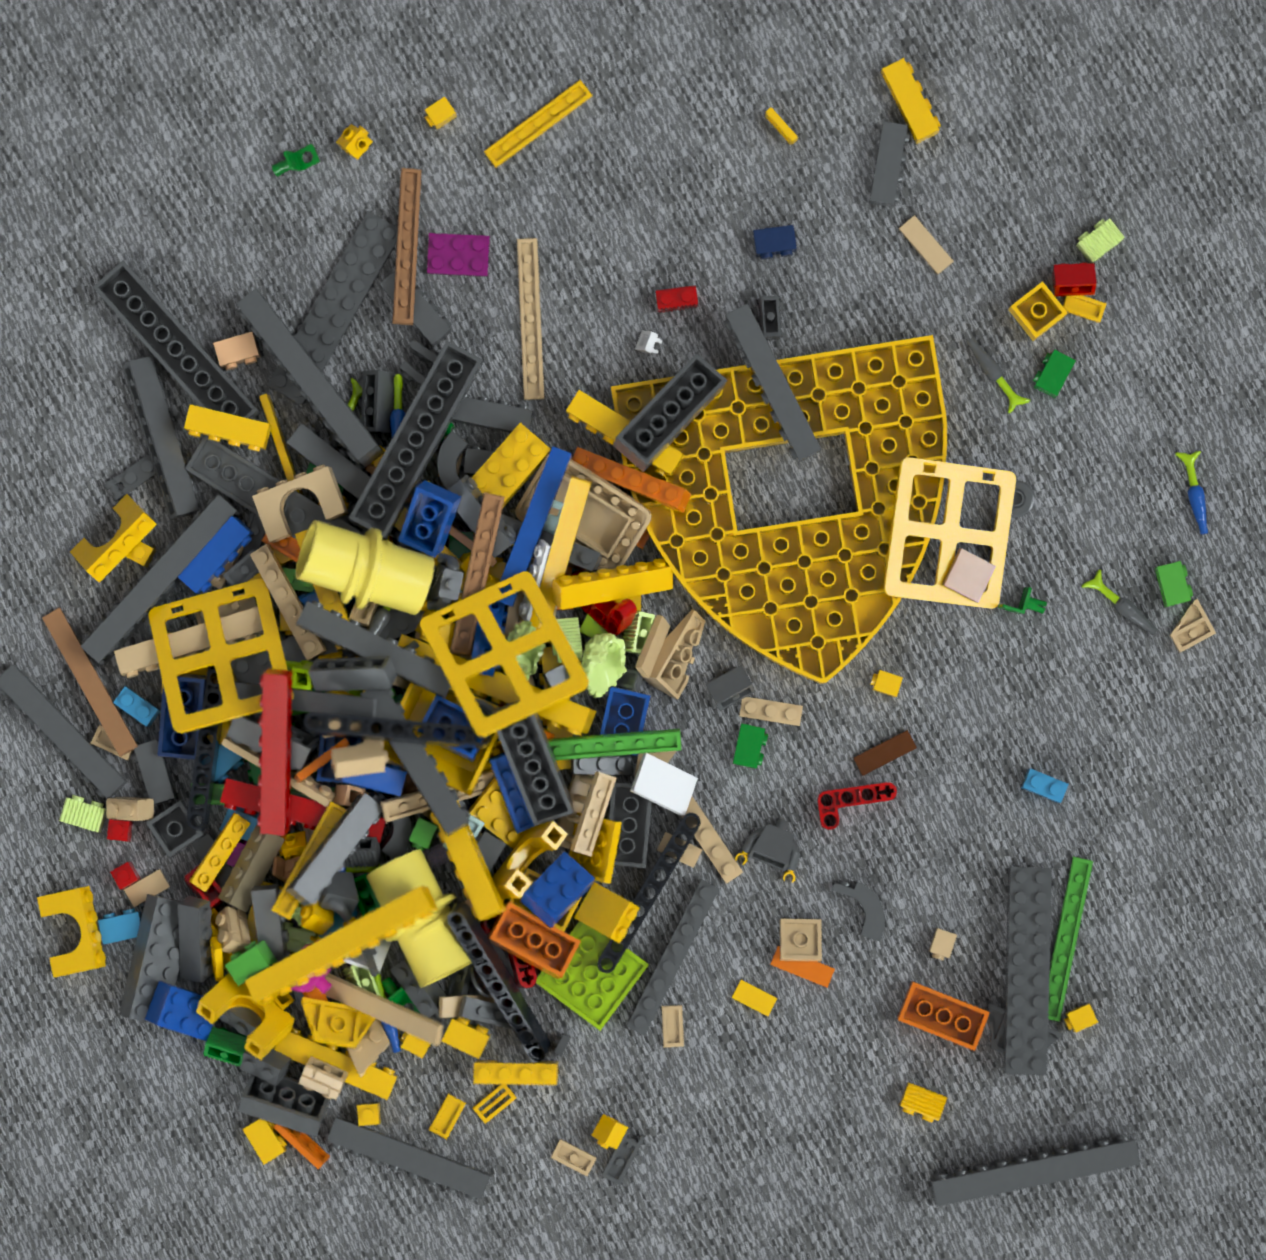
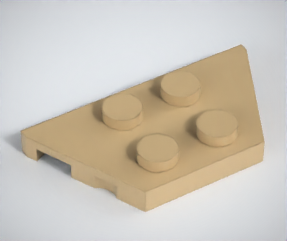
M375 1019L355 1049L346 1047L360 1077L364 1076L367 1068L372 1063L374 1064L379 1058V1054L385 1051L390 1042L380 1021Z

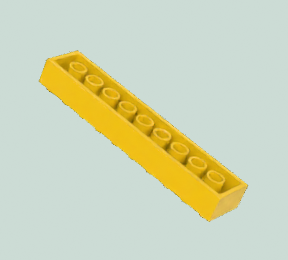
M404 634L401 635L397 646L403 648L416 640L420 645L415 649L417 651L416 655L422 658L428 656L435 660L434 664L440 666L428 643ZM451 653L457 665L470 661ZM495 671L494 676L477 674L466 680L468 687L473 689V694L485 698L489 695L492 697L491 701L498 704L506 705L507 703L511 704L520 701L507 675ZM531 685L535 693H540L544 691L543 689ZM564 699L537 713L540 720L543 721L544 718L549 719L548 724L558 728H562L564 725L568 727L566 731L581 736L582 733L588 734L597 711Z

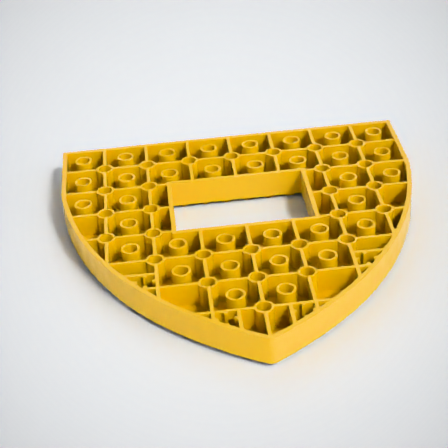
M933 335L777 360L815 438L844 434L857 512L737 531L725 453L788 443L787 440L783 441L779 430H781L779 423H774L770 415L772 411L770 405H765L760 395L763 393L760 385L756 387L751 376L754 373L751 367L747 369L745 365L716 370L727 379L724 389L670 444V446L684 454L672 476L666 475V477L659 475L655 472L656 468L652 465L643 472L684 488L692 495L684 513L630 490L633 499L651 512L652 519L646 530L656 549L668 566L671 567L676 579L697 604L726 631L757 653L798 675L820 684L827 683L867 645L902 599L901 597L888 596L883 590L900 462L906 457L946 462L947 418ZM673 377L611 386L614 411L632 421ZM621 453L623 465L642 472ZM923 465V472L933 473L934 466ZM920 474L914 476L908 514L910 521L935 524L944 478ZM906 536L900 573L901 582L911 583L925 554L930 538Z

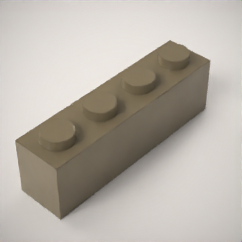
M256 825L218 898L247 913L252 903L251 890L254 886H261L274 861V857L277 856L285 839L278 835L260 834V827Z

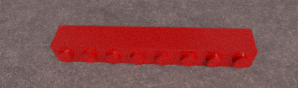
M268 668L260 677V687H263V695L260 696V707L263 708L259 719V726L262 727V735L259 737V747H262V755L259 756L261 775H259L258 786L261 787V794L258 797V807H261V814L258 816L260 834L285 836L290 830L293 670Z
M226 778L220 802L225 803L224 808L236 810V807L245 808L244 813L256 815V812H261V807H258L261 787ZM290 794V824L296 825V822L305 823L304 828L315 830L327 807L315 800ZM381 817L376 824L370 826L368 829L370 832L367 837H377L378 842L381 843L386 823L384 818Z

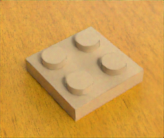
M780 919V961H821V919Z

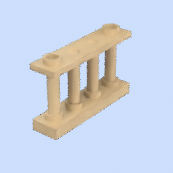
M595 771V775H573L568 789L573 802V813L560 817L557 823L568 834L560 844L561 847L588 856L592 855L616 777ZM575 823H577V824H578V827H577V830H576V833H575V836H574V835H573L574 825H575Z

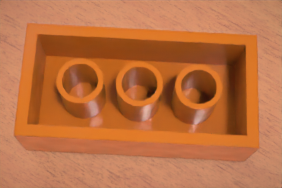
M510 902L505 903L506 911L499 914L488 935L490 942L556 979L562 978L581 941L554 926L550 928L540 918Z
M911 981L897 1020L975 1051L990 1012Z

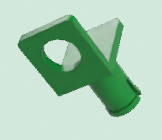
M309 144L296 152L284 151L283 154L286 159L273 164L272 170L278 177L289 170L301 172L319 163L320 159L314 145ZM306 151H310L313 156L309 163L303 160V154Z
M1024 587L1018 609L1005 604H999L998 608L1016 614H1025L1026 609L1043 614L1046 608L1042 607H1046L1047 602L1030 597L1032 588Z
M391 977L381 982L383 989L390 996L387 1000L403 1007L407 1003H411L414 1006V1012L420 1013L403 988L399 989Z

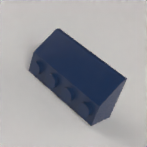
M180 674L178 676L185 714L189 715L202 711L207 675ZM163 685L157 756L195 760L199 729L185 733H177L174 730Z

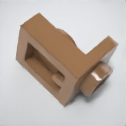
M279 856L274 857L273 876L286 883L300 856L284 860Z

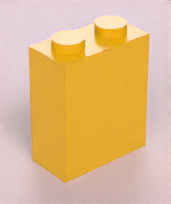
M594 882L574 918L620 944L621 940L626 936L631 922L636 918L640 907Z

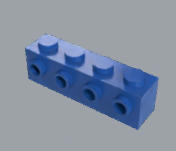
M231 516L178 578L196 594L205 593L212 584L210 582L213 578H218L225 571L224 566L228 561L230 563L233 562L239 555L237 551L242 546L246 547L252 540L250 536L254 532L236 516Z
M497 601L489 605V609L504 635L505 626H502V623H506L507 611H504L505 604ZM478 622L474 635L471 660L492 650ZM496 665L479 674L494 676L495 668L499 669L500 665Z

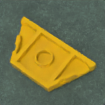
M306 997L301 999L313 1040L317 1043L355 1049L376 1019L346 1004Z

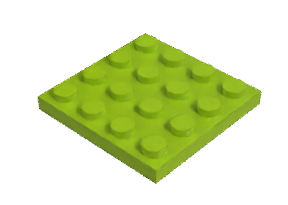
M579 921L569 935L581 942L563 977L556 979L542 971L537 977L536 983L600 1031L649 964L627 948L612 972H601L598 968V960L611 938ZM612 942L611 947L614 951L619 952L623 949L621 943ZM604 958L601 961V966L604 969H610L613 966V962L610 958Z

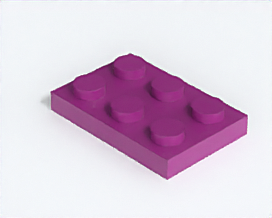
M429 233L427 274L488 277L490 236Z

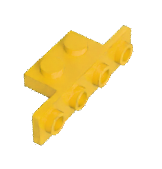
M233 813L191 877L190 883L204 892L208 890L249 827L250 822L240 815Z

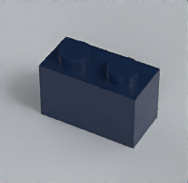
M794 225L753 230L756 257H761V260L771 259L776 254H781V257H789L797 250Z

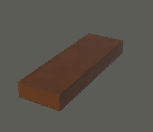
M907 730L853 759L861 775L864 776L917 747Z

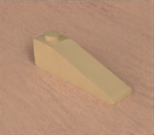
M691 610L667 636L650 678H643L649 685L677 700L688 683L689 676L685 675L688 663H694L695 657H692V648L699 644L705 625V620L695 610Z

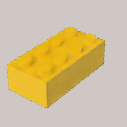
M520 422L475 473L472 479L475 480L477 488L482 494L487 492L505 496L504 508L540 467L551 449Z

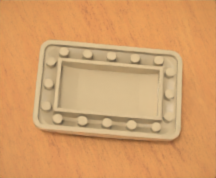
M549 454L544 459L516 507V516L522 522L526 516ZM570 459L555 500L564 503L572 476L592 482L574 543L601 553L602 560L597 570L614 569L619 565H624L652 519L651 512L608 481ZM551 508L549 514L558 516L559 510Z

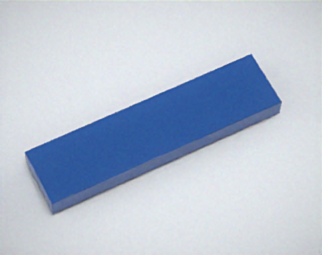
M505 752L489 758L515 832L518 834L534 827Z

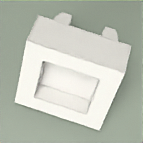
M642 331L635 350L643 353L657 354L658 351L653 347L655 342L661 344L662 340L657 338L658 334L652 331Z

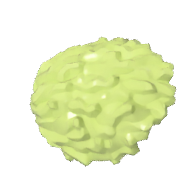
M522 621V623L515 625L512 632H509L507 641L511 642L536 630V627L531 626L532 623L530 621ZM541 644L516 657L528 681L530 675L536 674L537 662L544 654L545 644Z
M596 634L585 644L581 666L589 679V685L586 688L588 694L593 695L594 698L602 697L605 692H608V688L616 686V681L622 677L623 673L627 672L625 668V642L614 634Z

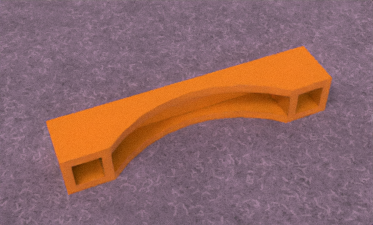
M579 447L576 448L572 458L573 461L604 480L684 513L692 495L684 488Z

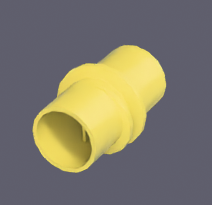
M314 520L301 546L296 566V579L341 592V602L348 604L354 596L356 597V608L362 610L370 601L416 615L423 606L430 588L434 571V558L393 545L388 540H382L381 531L376 528H370L364 535Z
M421 849L396 858L366 876L381 907L419 886L429 887L438 907V910L433 912V916L426 920L420 919L416 921V925L404 930L403 928L397 931L398 934L393 938H385L388 942L398 941L420 988L435 983L472 964L447 921V917L452 910L449 904L456 896L454 893L443 894Z

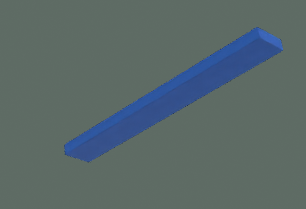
M552 446L500 582L521 572H527L572 453ZM509 584L499 590L503 594L512 588ZM519 592L498 602L513 607Z

